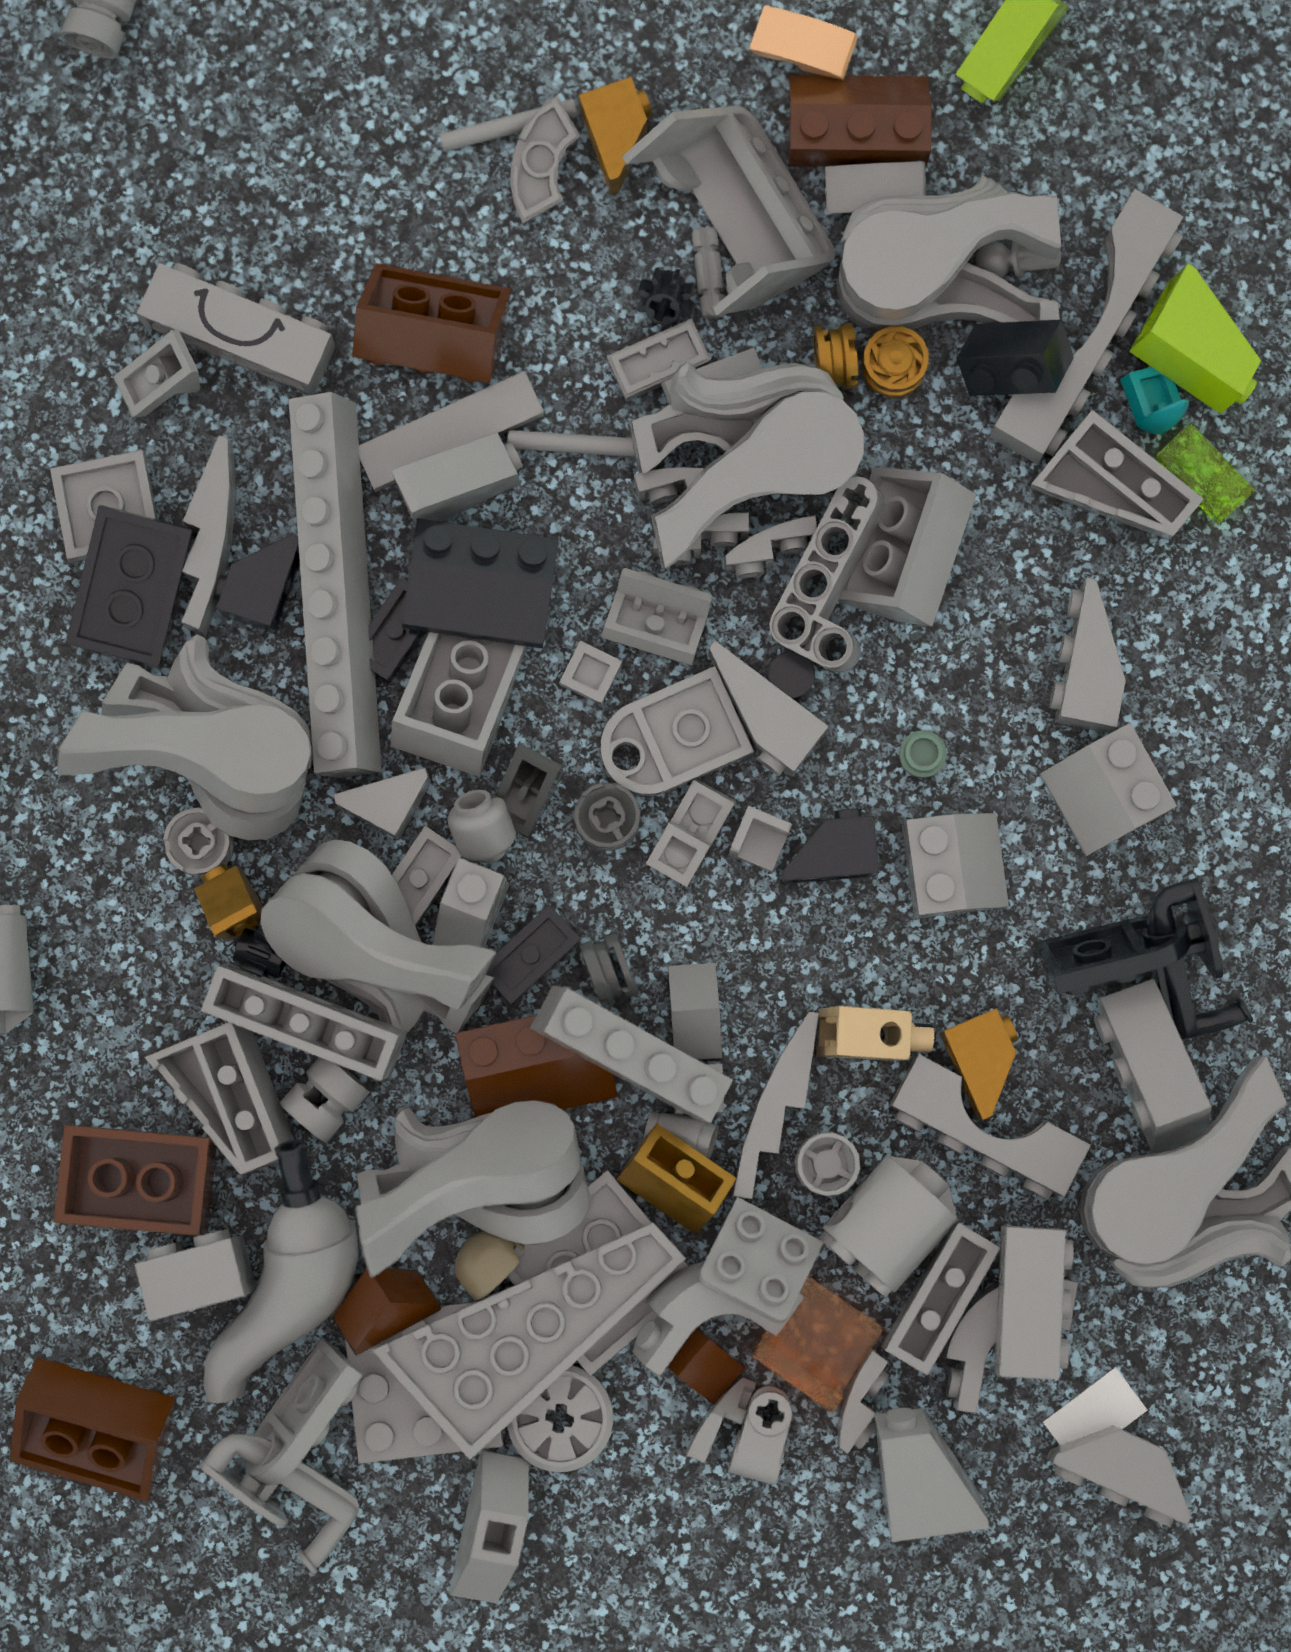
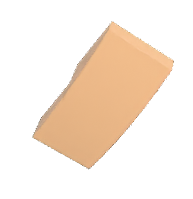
M764 5L749 49L756 56L796 64L804 72L843 80L858 36L854 32L812 17Z

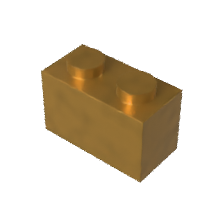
M657 1123L638 1145L616 1180L693 1234H696L714 1216L737 1178Z

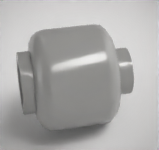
M473 790L460 796L455 801L454 807L447 817L449 829L457 850L468 860L480 861L482 863L497 861L512 846L516 837L515 828L504 799L485 790Z

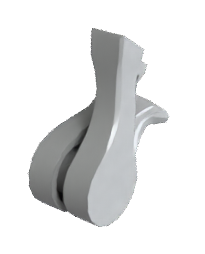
M983 175L978 179L977 184L973 188L959 193L941 196L909 195L881 197L865 203L852 212L844 231V249L837 282V294L841 308L855 325L874 334L888 326H903L912 330L934 322L950 320L976 321L982 324L1059 320L1058 302L1028 295L996 274L967 263L977 249L993 241L1006 239L1021 244L1046 259L1056 260L1061 249L1057 196H1026L1015 192L1008 193L1001 184Z
M687 362L678 367L672 378L670 404L654 414L629 421L638 472L642 474L654 468L683 442L700 440L713 443L724 452L723 455L704 468L674 502L651 515L661 568H669L690 549L699 535L719 515L735 504L753 497L769 494H825L842 487L856 473L864 454V432L857 414L843 401V394L829 373L814 366L789 363L758 369L734 377L712 378L703 376L697 372L693 364Z
M195 635L187 640L174 660L169 676L152 675L139 665L125 664L102 702V714L83 710L58 750L57 774H92L110 768L129 765L157 766L171 770L190 780L193 793L214 826L229 836L244 840L269 839L285 831L298 817L304 795L305 778L313 761L312 736L307 723L294 709L274 697L235 684L220 675L211 666L207 640L202 636Z
M334 839L321 843L261 911L260 924L267 942L277 956L292 969L310 978L324 979L352 994L367 1004L378 1015L381 1022L407 1031V1033L416 1024L424 1011L438 1016L444 1026L454 1033L460 1032L482 1004L494 977L486 975L496 954L494 950L472 945L440 946L422 943L404 896L390 871L369 850L353 842Z
M1255 1056L1237 1078L1229 1098L1219 1115L1201 1135L1184 1145L1167 1151L1109 1161L1093 1172L1082 1189L1079 1213L1084 1232L1096 1248L1111 1257L1109 1262L1112 1267L1132 1285L1145 1288H1169L1194 1279L1226 1261L1241 1256H1261L1277 1266H1284L1291 1260V1241L1281 1223V1219L1291 1210V1146L1281 1148L1254 1186L1243 1190L1222 1189L1243 1164L1265 1125L1276 1113L1287 1106L1286 1099L1267 1056Z
M540 1101L514 1102L498 1108L492 1113L446 1126H426L421 1123L409 1107H399L395 1114V1147L399 1163L386 1170L369 1169L357 1174L361 1205L356 1207L361 1245L370 1277L377 1275L397 1261L411 1243L430 1226L454 1214L485 1232L502 1239L521 1244L547 1243L565 1236L581 1223L589 1210V1191L584 1168L580 1162V1149L574 1124L568 1113L554 1104Z

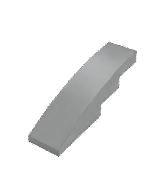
M220 435L217 438L183 519V523L188 528L194 529L193 532L197 533V537L182 572L189 581L197 583V586L184 614L182 623L188 630L205 637L218 603L213 601L215 587L222 574L225 575L232 545L236 502L234 448L228 438Z
M808 1012L780 1054L758 1099L742 1146L736 1174L737 1179L734 1183L732 1196L753 1198L759 1151L779 1154L785 1107L805 1109L819 1013Z

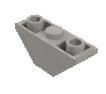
M1113 1425L1050 1449L1046 1459L1057 1465L1054 1474L1069 1482L1082 1486L1084 1479H1088L1102 1486L1099 1495L1126 1507L1129 1499L1146 1506L1143 1515L1168 1527H1171L1174 1519L1186 1525L1190 1521L1191 1514L1167 1452L1154 1443Z
M480 1450L449 1589L451 1596L497 1603L518 1566L528 1522L529 1462L523 1457Z

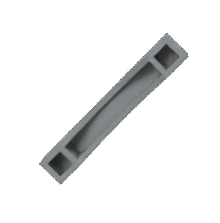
M1134 189L1105 240L1108 260V288L1102 315L1095 330L1084 345L1073 354L1074 358L1056 393L1013 394L989 436L990 438L1037 465L1045 452L1054 456L1067 434L1065 430L1060 428L1068 413L1077 417L1091 393L1083 388L1091 373L1100 378L1114 354L1106 349L1114 334L1123 338L1135 319L1137 313L1130 310L1137 295L1146 299L1158 280L1160 274L1153 271L1154 266L1160 256L1169 260L1181 241L1183 235L1177 232L1176 229L1184 216Z

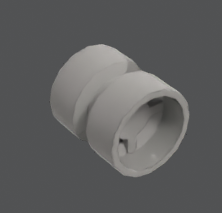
M73 0L77 7L68 10L60 37L66 43L84 53L105 59L117 58L125 36V32L121 29V24L130 21L137 0Z
M318 1057L306 1071L308 1081L305 1084L296 1083L280 1101V1105L313 1135L327 1143L343 1125L342 1114L344 1111L354 1112L371 1091L345 1067ZM323 1094L329 1100L326 1103L319 1106L317 1103L320 1101L321 1095Z
M835 1133L815 1134L805 1139L798 1147L794 1158L795 1173L800 1183L809 1191L824 1196L838 1195L848 1190L856 1181L860 1170L859 1154L854 1145L844 1136Z

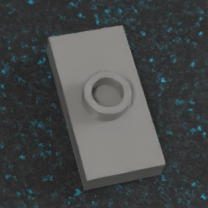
M692 319L607 356V362L626 402L661 387V383L672 379L678 367L684 363L689 362L693 364L695 369L711 364V359Z

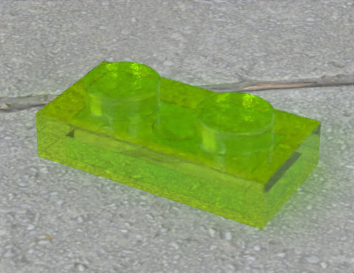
M1191 423L1154 457L1158 463L1203 498L1199 506L1217 525L1224 521L1255 492V489Z

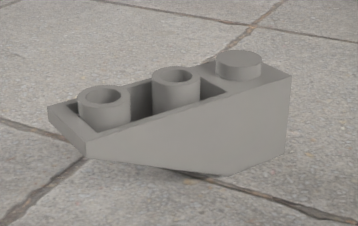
M1086 578L1080 586V590L1072 589L1067 617L1074 618L1071 636L1064 635L1062 638L1058 662L1065 664L1062 682L1056 680L1054 682L1049 708L1057 710L1055 723L1111 733L1118 724L1126 680L1097 580Z

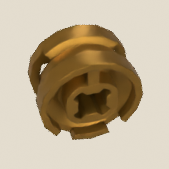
M839 324L838 329L828 330V333L823 330L822 326H814L815 367L829 373L837 386L843 385L844 389H857L858 380H855L854 376H858L857 351H855L853 324Z
M888 326L877 331L868 340L861 361L862 376L866 385L873 392L888 396V398H902L912 394L922 383L929 364V353L924 340L914 330L903 326Z

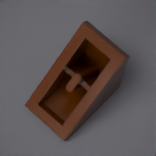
M367 1268L333 1314V1319L353 1353L357 1356L440 1311L441 1307L418 1270L385 1268L377 1275L370 1277Z
M699 1327L692 1331L667 1366L677 1377L713 1405L745 1369L740 1362Z

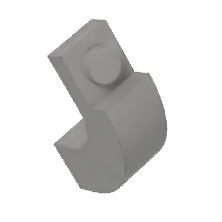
M705 1261L699 1262L673 1274L656 1288L645 1301L658 1315L654 1321H649L642 1327L632 1352L645 1367L661 1376L692 1331L706 1320L725 1314L740 1315L751 1319L774 1336H777L804 1299V1296L799 1293L788 1318L783 1323H775L703 1285L699 1280V1272Z
M1064 1279L1063 1289H1070L1071 1313L1069 1319H1062V1329L1070 1331L1078 1282ZM998 1283L985 1289L969 1302L942 1351L944 1357L960 1360L959 1369L951 1368L947 1384V1397L954 1398L953 1407L959 1411L977 1414L986 1358L991 1347L996 1342Z

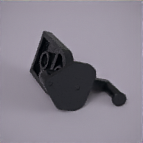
M1197 878L1174 883L1163 888L1155 896L1148 916L1131 918L1036 942L1039 960L1057 994H1082L1089 991L1093 985L1109 981L1116 983L1130 982L1137 979L1141 973L1156 970L1160 993L1181 1039H1189L1229 1029L1246 1021L1249 1023L1253 1022V1017L1240 997H1237L1235 999L1236 1002L1229 1006L1196 1015L1194 1013L1183 956L1198 953L1214 979L1223 977V967L1216 932ZM1187 903L1190 923L1185 925L1181 920L1174 918L1172 906Z

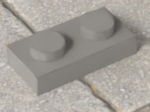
M424 826L392 874L404 896L415 927H417L452 875L458 858H463L454 844Z

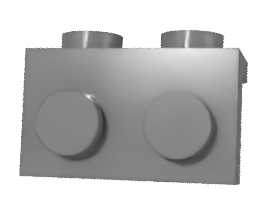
M623 568L617 591L604 625L602 638L692 665L707 621L713 596L693 586L680 585L663 580L648 572Z

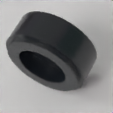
M794 651L779 654L769 666L768 681L793 700L800 699L808 694L814 684L815 669L812 662Z

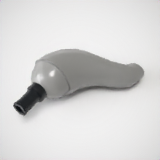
M303 1140L286 1141L275 1147V1154L278 1157L283 1187L280 1188L282 1205L275 1210L267 1230L268 1238L263 1242V1267L256 1288L247 1304L216 1338L206 1355L203 1386L207 1401L210 1403H224L240 1397L245 1391L249 1375L271 1356L321 1325L341 1305L354 1281L359 1255L355 1221L349 1219L343 1208L333 1199L321 1195L317 1180L312 1179L305 1151L306 1145Z

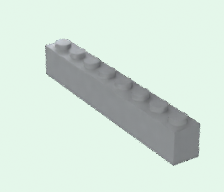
M333 392L289 399L314 773L336 778L382 773L375 673L370 669V658L374 660L373 639L369 641L368 625L371 623L356 403Z

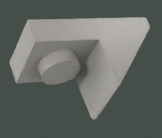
M171 330L113 376L133 418L146 417L174 394L197 392L200 390L198 369L179 330Z

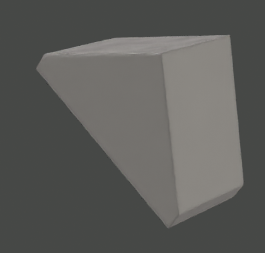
M421 768L333 795L340 809L399 840L427 791L431 780L426 768Z
M716 964L668 966L673 1046L696 1060L722 1058Z

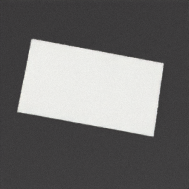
M1115 1367L1043 1423L1061 1446L1113 1425L1124 1429L1145 1413L1147 1409Z

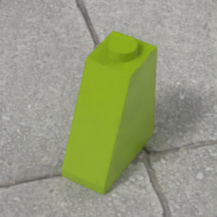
M1005 0L955 74L965 81L961 89L983 104L987 98L992 101H1000L1070 6L1061 0Z
M1189 263L1166 283L1129 351L1219 414L1224 412L1233 403L1237 402L1241 405L1247 400L1256 387L1257 381L1252 377L1261 362L1197 269Z

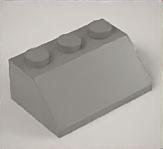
M873 467L869 481L884 496L885 509L838 602L897 622L933 627L977 494L943 473ZM865 495L860 506L867 507L870 500ZM855 522L853 529L856 530L859 524Z

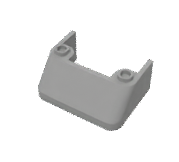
M741 106L671 112L622 156L626 164L653 161L656 166L657 176L664 185L680 191L692 190L712 225L717 230L718 235L736 263L726 273L728 295L713 307L717 316L757 308L820 272L835 259V250L830 239L760 123L747 109Z

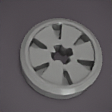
M573 1364L507 1425V1429L514 1447L529 1463L546 1471L569 1472L589 1464L605 1448L613 1426V1406L602 1382L594 1374L589 1376L584 1368ZM556 1404L567 1405V1414L574 1416L573 1424H565L563 1431L553 1429V1420L546 1418L548 1409L555 1411Z

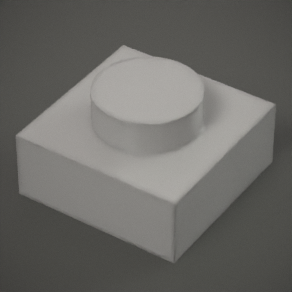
M580 641L559 684L602 706L623 661Z

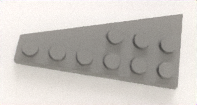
M653 1222L371 1351L467 1458L471 1460L686 1258Z

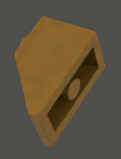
M632 77L579 95L580 113L610 195L620 191L633 165L626 164L622 156L647 135V118L653 116L645 90L636 91Z
M223 864L208 871L201 877L204 883L194 888L214 936L229 942L240 936L245 928L252 929L260 925L263 906L241 868L234 866L229 869L227 864Z
M997 1008L940 1032L955 1070L962 1077V1086L977 1120H984L992 1116L1016 1055L1012 1043L1019 1040L1009 1016L1006 1014L1000 1017Z

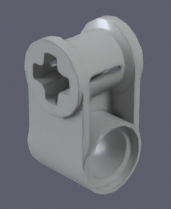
M764 1386L752 1393L741 1430L738 1431L728 1467L729 1473L771 1485L776 1484L785 1453V1441L792 1420L791 1403L789 1397L782 1389L776 1386ZM769 1399L776 1400L777 1408L780 1412H783L782 1415H773L771 1421H764L762 1411L757 1409V1407L767 1406Z

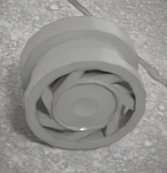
M202 808L186 809L175 815L166 826L163 837L165 854L170 862L186 874L202 877L205 873L220 865L228 864L235 847L234 837L227 835L214 826Z

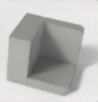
M748 806L730 848L729 855L772 873L792 824Z

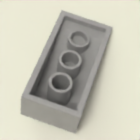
M429 632L392 720L390 747L480 777L496 737L527 646Z

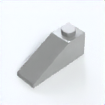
M714 640L709 647L708 656L713 666H716L754 749L761 753L757 760L778 776L785 771L792 777L824 736L828 725Z

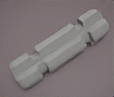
M714 227L697 228L692 232L693 250L697 252L694 259L698 293L702 295L699 301L701 316L703 319H718L724 317L725 314L717 316L713 307L724 299L725 296L721 294L724 287L720 253L716 251L719 245L717 230Z

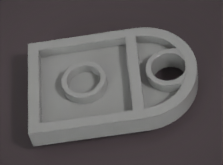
M716 666L625 705L609 719L601 738V757L608 775L615 783L627 788L631 793L642 796H655L666 793L754 753ZM631 745L639 751L640 761L635 768L621 770L615 766L612 756L619 746Z

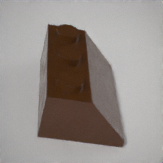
M789 74L788 167H825L925 161V169L927 168L931 153V98L928 76L845 75L844 79L840 80L822 75Z
M375 263L356 307L352 357L366 359L368 362L376 365L393 364L412 368L419 373L429 374L435 372L457 376L467 382L483 381L490 383L499 357L512 288Z
M537 1015L455 1033L464 1078L475 1117L492 1113L496 1109L514 1102L540 1101L554 1104L563 1110L617 1098L618 1094L614 1076L612 1073L530 1029Z
M36 1357L16 1399L10 1461L148 1502L171 1430L176 1398L164 1395L153 1389H144L123 1383L109 1376H100L79 1370L62 1362H52Z

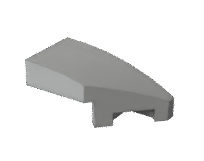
M742 1377L724 1392L719 1400L710 1408L695 1431L686 1450L687 1456L705 1463L723 1418L725 1417L742 1424L746 1414L745 1409L754 1391L756 1382Z

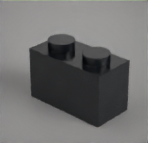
M1059 319L975 324L956 360L969 396L1056 393L1074 356L1062 320Z

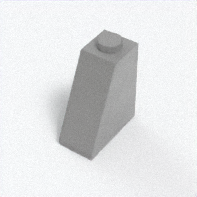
M496 432L391 470L416 525L417 518L442 522L519 485L520 482L516 470L522 468L523 464L513 443L509 442L503 445Z
M458 858L440 903L432 945H472L485 948L510 886L505 876Z
M900 1407L892 1409L888 1413L875 1414L885 1515L892 1542L989 1529L988 1518L979 1491L924 1409Z

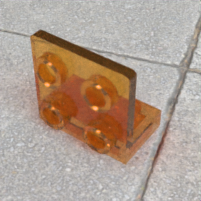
M808 1276L800 1291L804 1299L779 1334L774 1336L765 1330L750 1354L754 1359L834 1413L844 1398L841 1394L883 1332V1328Z

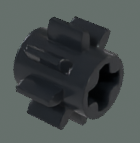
M657 267L654 270L652 282L647 279H641L637 293L642 297L640 298L637 310L638 312H646L649 319L652 320L653 326L657 324H670L674 327L678 323L680 314L691 316L694 302L690 298L692 297L695 285L694 283H686L680 275L679 269L675 271H662Z
M261 925L255 931L248 928L244 929L236 945L233 961L242 964L240 969L255 974L260 978L262 976L268 977L269 975L278 979L286 962L277 956L267 942Z

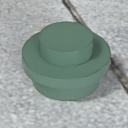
M926 730L915 731L909 734L903 740L899 749V760L902 767L907 773L918 778H928L937 774L944 766L947 757L946 746L942 739L935 733Z

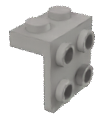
M737 1197L717 1232L718 1236L699 1272V1280L703 1285L775 1323H783L788 1318L824 1242Z

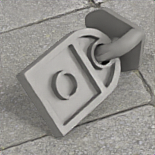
M323 1338L320 1339L266 1415L255 1435L231 1434L222 1438L200 1465L202 1471L243 1504L282 1528L286 1526L289 1520L270 1498V1495L279 1483L330 1515L311 1544L304 1551H297V1555L313 1575L317 1573L316 1568L334 1550L359 1512L358 1501L349 1491L302 1462L310 1448L316 1447L323 1441L330 1427L329 1422L339 1407L345 1406L354 1397L358 1389V1381L362 1376L359 1370L335 1346ZM235 1454L246 1460V1471L248 1474L244 1478L226 1468Z

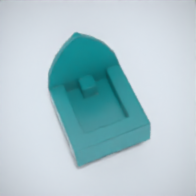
M1153 367L1128 373L1120 379L1136 424L1143 431L1162 435L1173 428L1186 414L1189 407L1188 399L1181 400L1176 384Z

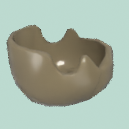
M484 1230L478 1231L462 1244L457 1254L454 1266L456 1277L475 1301L481 1300L492 1292L519 1264V1258L514 1251V1247L517 1246L522 1251L524 1249L523 1244L502 1239Z

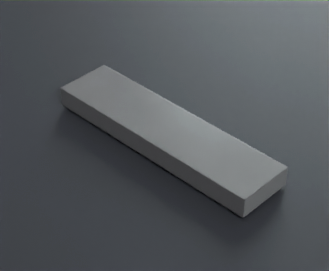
M522 371L359 445V459L374 491L378 492L396 483L391 470L496 432L499 436L504 435L509 430H515L545 415L526 372Z

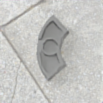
M557 95L547 101L529 119L519 136L513 153L510 175L513 203L522 225L563 202L557 183L558 166L566 150L580 139L577 129Z

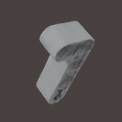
M859 476L851 477L842 487L837 488L769 623L770 633L779 644L838 673L854 668L859 661L861 648L855 636L844 628L828 621L885 509L884 496L868 479ZM855 495L858 497L865 495L870 502L867 507L858 506L856 508L851 503L852 498ZM844 515L850 521L853 519L859 526L855 530L840 519ZM841 532L847 533L849 544L846 550L838 555L830 554L828 544L832 536ZM815 575H825L827 579L826 590L818 597H809L806 589L808 581ZM793 617H803L805 621L804 632L797 639L788 640L785 635L787 622ZM834 638H844L847 647L845 654L836 661H829L826 656L827 644Z

